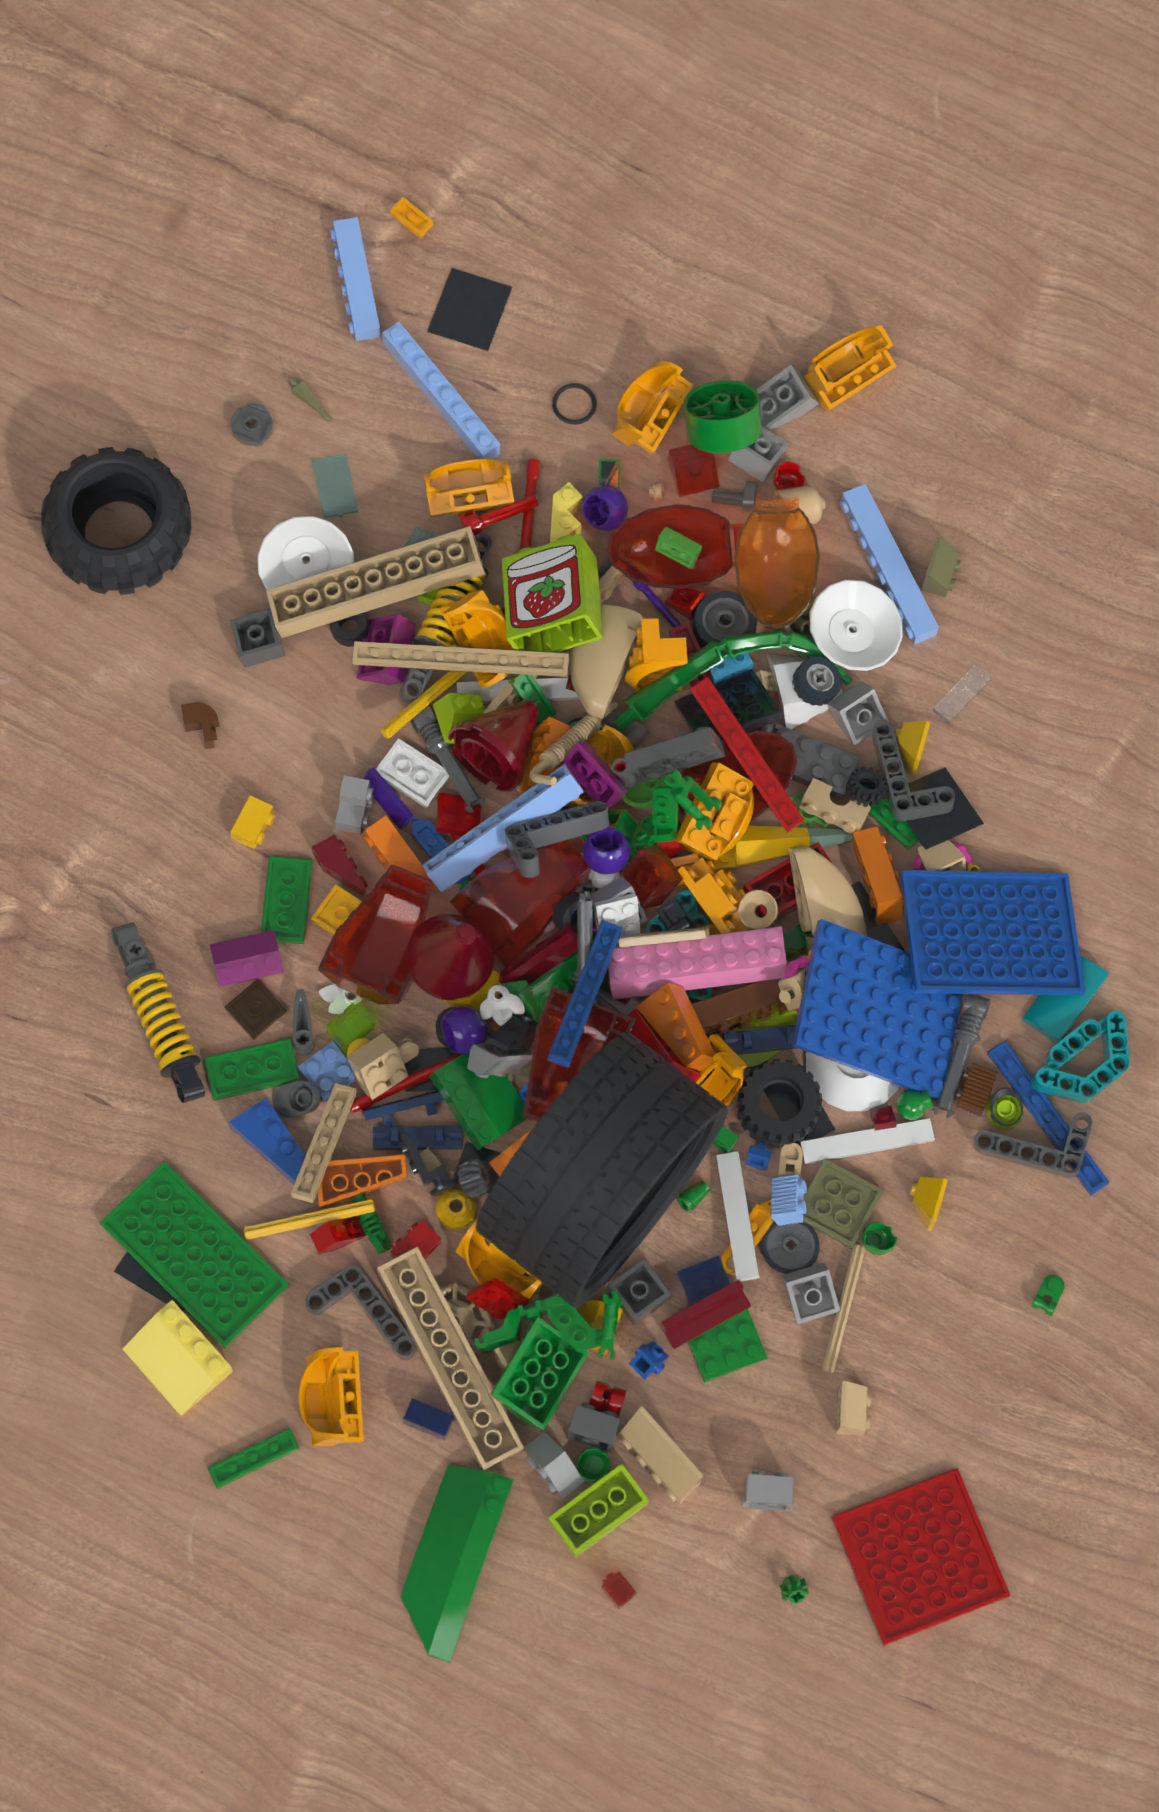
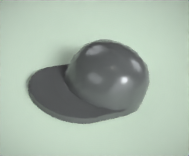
M295 1081L282 1085L274 1096L275 1109L279 1115L285 1118L309 1114L318 1108L321 1101L319 1089L314 1083L309 1081Z

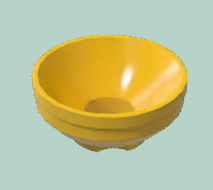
M452 1189L443 1193L436 1205V1214L440 1223L453 1230L469 1226L477 1212L473 1197L470 1198L461 1189ZM457 1200L463 1204L460 1212H452L449 1206L452 1201Z

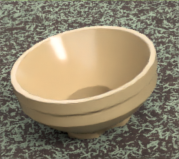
M754 890L747 893L740 901L738 908L739 917L742 923L750 929H765L770 927L777 919L778 904L775 898L768 892ZM760 905H764L767 908V914L763 918H759L756 915V908Z

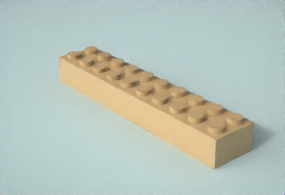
M469 526L282 585L266 592L275 627L281 638L475 578L484 575L485 571L474 534Z
M418 1247L378 1267L377 1273L481 1470L485 1471L522 1451L524 1447L501 1404L490 1395L493 1388Z

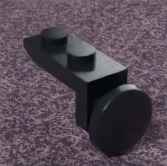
M406 1134L401 1135L402 1142L399 1144L404 1155L409 1153L412 1162H409L413 1174H419L424 1186L432 1182L435 1186V1189L429 1192L431 1196L441 1195L459 1185V1178L450 1180L444 1165L428 1172L414 1141Z

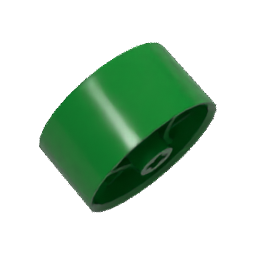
M734 380L713 381L694 388L684 399L687 438L690 444L699 450L712 453L734 452L752 445L761 436L762 421L759 394L749 384Z

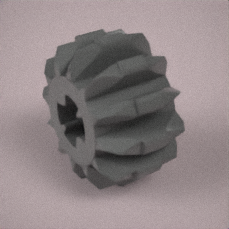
M478 1158L470 1159L459 1165V1171H457L458 1181L466 1195L472 1198L490 1191V1175L482 1161Z

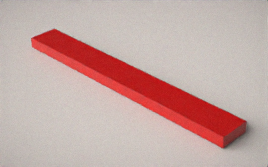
M706 677L690 688L786 832H790L805 822V819L710 679Z

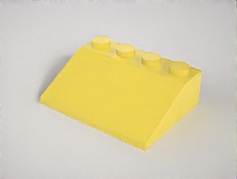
M173 1300L156 1313L122 1349L180 1416L184 1415L233 1372L229 1363Z

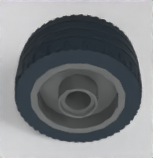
M718 591L706 596L699 603L694 613L692 630L699 646L703 648L711 641L720 642L722 636L756 633L757 618L753 606L745 597L731 591Z

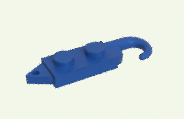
M412 817L411 835L430 859L449 846L440 833L436 832L435 827L429 820L424 821L417 817ZM471 874L464 876L455 883H463L467 878L471 877Z

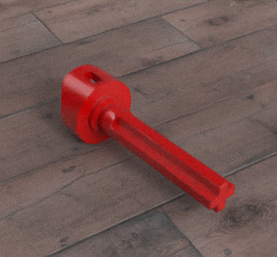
M532 495L482 514L479 517L475 514L474 510L460 514L458 517L461 523L466 525L465 528L471 527L475 537L477 534L482 533V527L539 506L536 495Z

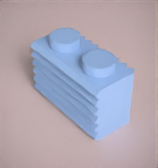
M798 1174L772 1178V1219L779 1226L789 1225L790 1223H802L803 1214H806L807 1211L806 1203L803 1200V1194L807 1193L805 1181Z

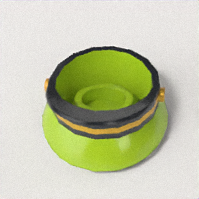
M1002 1088L988 1098L985 1110L988 1120L992 1125L999 1129L1009 1130L1015 1128L1021 1122L1024 1106L1019 1094L1015 1090Z

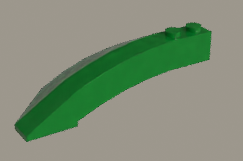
M448 1465L400 1596L428 1656L448 1663L451 1661L511 1493L514 1479L490 1471Z

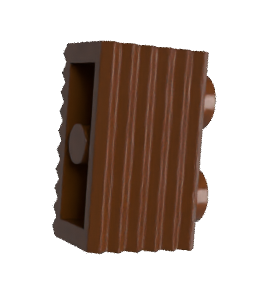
M973 1063L971 1068L966 1067L962 1080L966 1082L963 1088H958L955 1100H958L956 1107L982 1116L998 1072Z

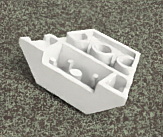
M767 654L786 728L792 730L798 725L808 722L814 716L829 710L827 704L812 706L809 703L803 702L793 689V674L800 664L808 658ZM840 690L839 693L833 699L840 696L842 694V690Z

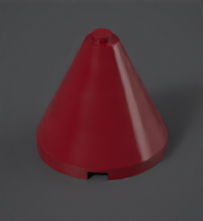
M522 700L457 723L451 729L448 736L450 741L454 739L455 745L451 748L453 753L465 769L485 785L490 781L498 785L496 787L498 791H513L523 778L539 715L538 707L533 701Z
M440 914L425 920L416 928L407 945L406 959L412 979L424 992L441 1000L453 1001L454 999L471 997L483 988L493 971L494 951L489 937L474 921L460 915Z

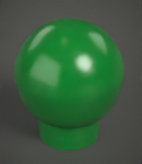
M906 1090L899 1095L896 1108L903 1118L916 1120L923 1116L926 1109L933 1108V1104L928 1091L920 1093L916 1090Z

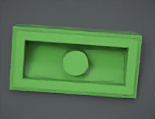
M665 527L659 535L655 547L656 551L690 569L693 568L702 549L700 544L668 527Z

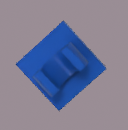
M758 1141L757 1147L750 1146L745 1165L766 1171L771 1156V1151L765 1150L767 1144Z

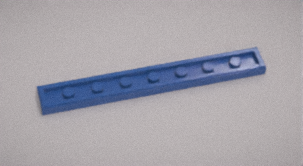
M601 921L547 1060L569 1068L623 927Z
M1005 1040L990 1050L987 1055L1010 1087L1019 1094L1022 1103L1054 1147L1064 1152L1070 1130L1069 1126L1047 1096L1034 1090L1031 1085V1074ZM1072 1141L1070 1143V1146L1075 1150L1082 1148V1144L1079 1141ZM1085 1150L1081 1168L1076 1177L1089 1195L1092 1196L1110 1182ZM1066 1162L1071 1170L1076 1169L1074 1162Z

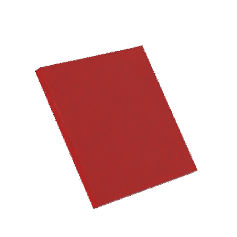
M958 1468L831 1517L883 1646L1011 1596Z

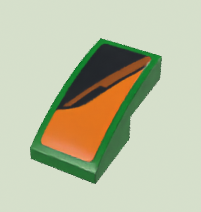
M599 459V485H612L620 489V460Z

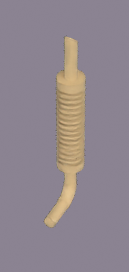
M616 702L610 703L604 718L618 706ZM587 714L540 755V763L530 771L529 776L531 780L535 783L556 785L557 779L555 777L540 775V773L545 769L553 770L567 757L576 743L586 741L601 728L600 721L602 719Z

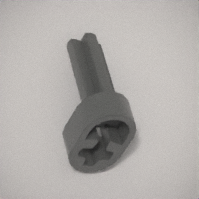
M746 481L744 494L713 490L712 503L742 506V510L753 511L757 493V482Z
M602 988L596 996V1000L616 1015V1020L621 1024L633 1009H637L636 1006L642 1002L637 997H633L624 1006L618 1000H613V997Z

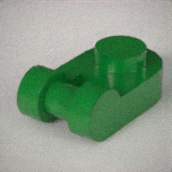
M1058 1275L1047 1276L1043 1280L1031 1307L1035 1309L1040 1308L1046 1311L1045 1314L1052 1316L1064 1291L1063 1279ZM1044 1295L1052 1299L1050 1303L1042 1300Z

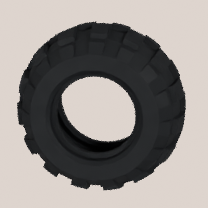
M113 447L98 449V454L89 457L83 454L71 461V467L68 470L60 471L50 485L51 489L42 504V535L46 549L53 562L62 569V572L77 584L81 582L88 585L91 591L106 594L108 590L119 591L120 595L135 593V588L144 585L150 588L159 583L163 578L162 574L169 569L172 571L182 558L183 550L189 542L192 529L190 504L181 481L171 473L169 467L155 457L152 460L145 457L144 452L132 448H127L125 451H114ZM123 501L135 504L146 512L152 522L151 528L140 540L121 548L101 547L89 542L85 538L86 525L91 515L101 506L111 502Z

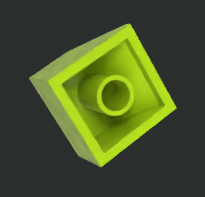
M448 693L433 704L444 742L455 744L454 739L450 741L448 738L451 729L459 722L484 714L483 711L485 710L480 694Z

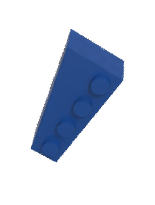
M266 1098L229 1121L230 1129L233 1132L237 1133L250 1147L254 1148L293 1185L295 1184L306 1156Z

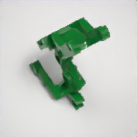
M674 769L671 777L667 774L663 779L668 786L654 787L653 817L643 818L640 825H638L625 809L608 811L609 824L614 825L609 828L617 829L624 834L632 852L636 851L638 846H645L647 850H651L654 843L674 841L680 829L678 823V803L685 809L687 814L689 813L696 820L695 825L698 830H701L704 825L708 830L711 828V818L704 815L696 807V804H693L688 799L689 791L705 805L709 812H711L713 806L719 811L722 806L721 800L717 797H710L704 791L705 789L700 787L690 776L682 778L681 773ZM589 834L582 835V839L585 841Z
M615 1290L612 1291V1299L607 1294H603L605 1309L604 1316L602 1317V1329L592 1328L579 1312L562 1299L559 1294L541 1301L538 1299L535 1300V1303L526 1306L520 1305L517 1309L510 1310L503 1326L500 1329L485 1333L483 1335V1343L475 1339V1345L482 1352L488 1353L498 1347L520 1341L523 1320L533 1322L536 1316L543 1319L542 1315L548 1313L551 1322L578 1353L601 1346L598 1350V1358L602 1359L603 1352L609 1350L611 1352L610 1360H614V1342L619 1322L617 1321L618 1310L622 1306V1298Z

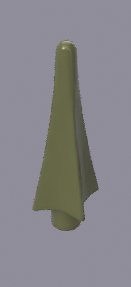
M295 377L289 381V384L293 387L292 394L312 407L328 422H331V417L316 400L304 380L299 383Z

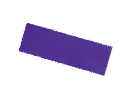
M374 767L369 769L363 779L369 780L370 788H373L372 795L400 830L404 829L414 816L413 813Z

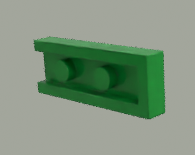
M516 674V676L512 675L509 678L510 685L521 701L530 700L537 705L539 712L537 725H540L549 716L554 717L557 714L532 675Z

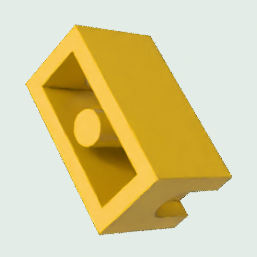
M249 796L230 832L231 839L255 850L257 845H261L266 836L264 831L267 826H271L274 822L276 815L272 810L273 806L253 796Z

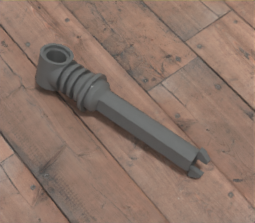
M427 706L411 720V723L426 743L427 752L436 755L467 805L465 810L474 813L472 807L480 803L483 808L485 799H480L450 750V743L444 742L436 716L430 706Z
M589 891L581 893L579 900H577V969L574 971V975L571 976L574 985H577L592 947V899H590ZM596 999L588 1019L593 1017L599 1009Z
M968 994L963 1008L964 1015L961 1017L962 1020L959 1023V1027L954 1030L957 1041L937 1106L933 1105L935 1115H937L938 1109L948 1111L946 1118L954 1115V1111H951L971 1047L976 1045V1042H979L981 1039L979 1036L980 1025L983 1023L981 1020L986 1018L990 1005L989 998L975 994Z

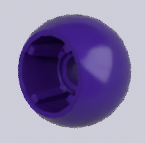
M599 485L591 489L584 498L583 514L586 521L595 529L602 531L613 530L625 521L628 514V501L620 489L612 485Z
M607 827L606 829L590 833L584 841L583 858L587 866L596 873L604 875L614 874L620 871L628 862L630 856L629 842L624 834L617 829Z
M468 1006L456 1007L449 1010L442 1018L443 1035L452 1052L470 1054L473 1044H481L485 1041L487 1025L475 1009Z

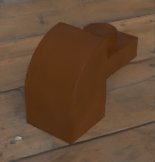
M200 702L182 704L181 709L185 732L203 730L206 749L214 748L213 741L217 740L215 727H220L218 716L214 709Z

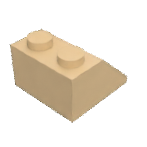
M848 1381L841 1382L838 1389L836 1434L863 1436L865 1429L869 1430L870 1416H866V1407H870L871 1394L867 1393L866 1386Z

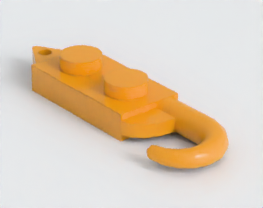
M772 1200L760 1205L756 1204L749 1214L754 1248L774 1221L771 1217L772 1209L769 1205ZM730 1242L720 1258V1266L724 1272L733 1275L736 1274L735 1269L728 1266V1261L732 1256Z

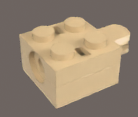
M382 1033L348 1055L347 1058L358 1086L373 1100L408 1077L404 1064L418 1055L419 1047L409 1037H405L394 1044Z

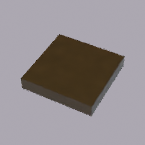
M258 979L224 1007L253 1040L287 1012Z

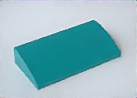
M1081 955L1085 986L1083 996L1039 995L1022 1018L1023 1021L1055 1044L1062 1040L1109 975V972Z

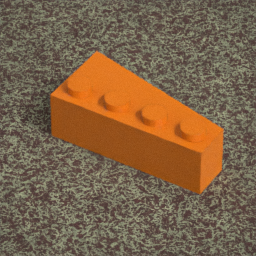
M405 1155L329 1161L318 1189L319 1208L323 1209L352 1199L360 1194H367L407 1180Z

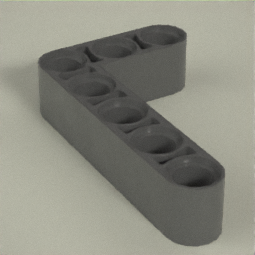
M887 720L877 721L873 728V744L881 774L885 776L884 780H887L888 787L886 792L893 817L898 821H908L949 813L954 807V790L943 786L910 792L893 726ZM879 732H885L886 734L881 735ZM885 750H888V751H891L892 753H885L884 751H885ZM889 769H895L896 771L891 772ZM898 787V788H901L902 790L897 791V790H894L893 788ZM942 798H945V799H948L949 801H945V802H944V801H942L941 799H942ZM925 802L928 805H921L920 803ZM899 806H904L907 809H900Z
M595 801L508 826L505 829L507 849L520 874L531 878L540 873L536 848L606 829L609 826L607 804L603 801Z
M1085 1112L1077 1113L1073 1117L1064 1152L985 1130L976 1134L974 1147L978 1153L1066 1178H1073L1078 1175L1092 1127V1118ZM1084 1120L1088 1126L1080 1129L1076 1126V1122ZM981 1138H987L990 1141V1145L982 1147L978 1144V1141ZM1072 1141H1079L1082 1144V1148L1075 1150L1070 1146V1143ZM1008 1144L1012 1150L1004 1153L1000 1150V1146ZM1030 1150L1033 1153V1157L1025 1159L1022 1157L1021 1152ZM1045 1156H1052L1055 1162L1047 1165L1043 1162V1158ZM1069 1161L1074 1162L1076 1169L1069 1171L1065 1168L1064 1164Z
M346 1266L306 1296L305 1303L308 1312L313 1315H319L351 1293L396 1356L401 1360H409L414 1356L415 1343L358 1266ZM355 1272L359 1277L356 1281H349L346 1278L347 1275ZM332 1285H337L340 1287V1292L330 1294L328 1289ZM363 1290H369L372 1293L368 1299H362L359 1295ZM314 1298L322 1301V1304L317 1308L310 1306V1301ZM376 1308H382L385 1310V1313L381 1317H375L373 1311ZM389 1326H396L398 1332L394 1335H389L386 1333V1329ZM406 1343L411 1346V1350L408 1353H402L399 1351V1347Z

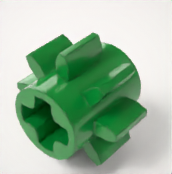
M797 1575L786 1577L783 1584L779 1585L783 1600L789 1599L791 1604L802 1602L806 1595L809 1594L805 1578L799 1580Z

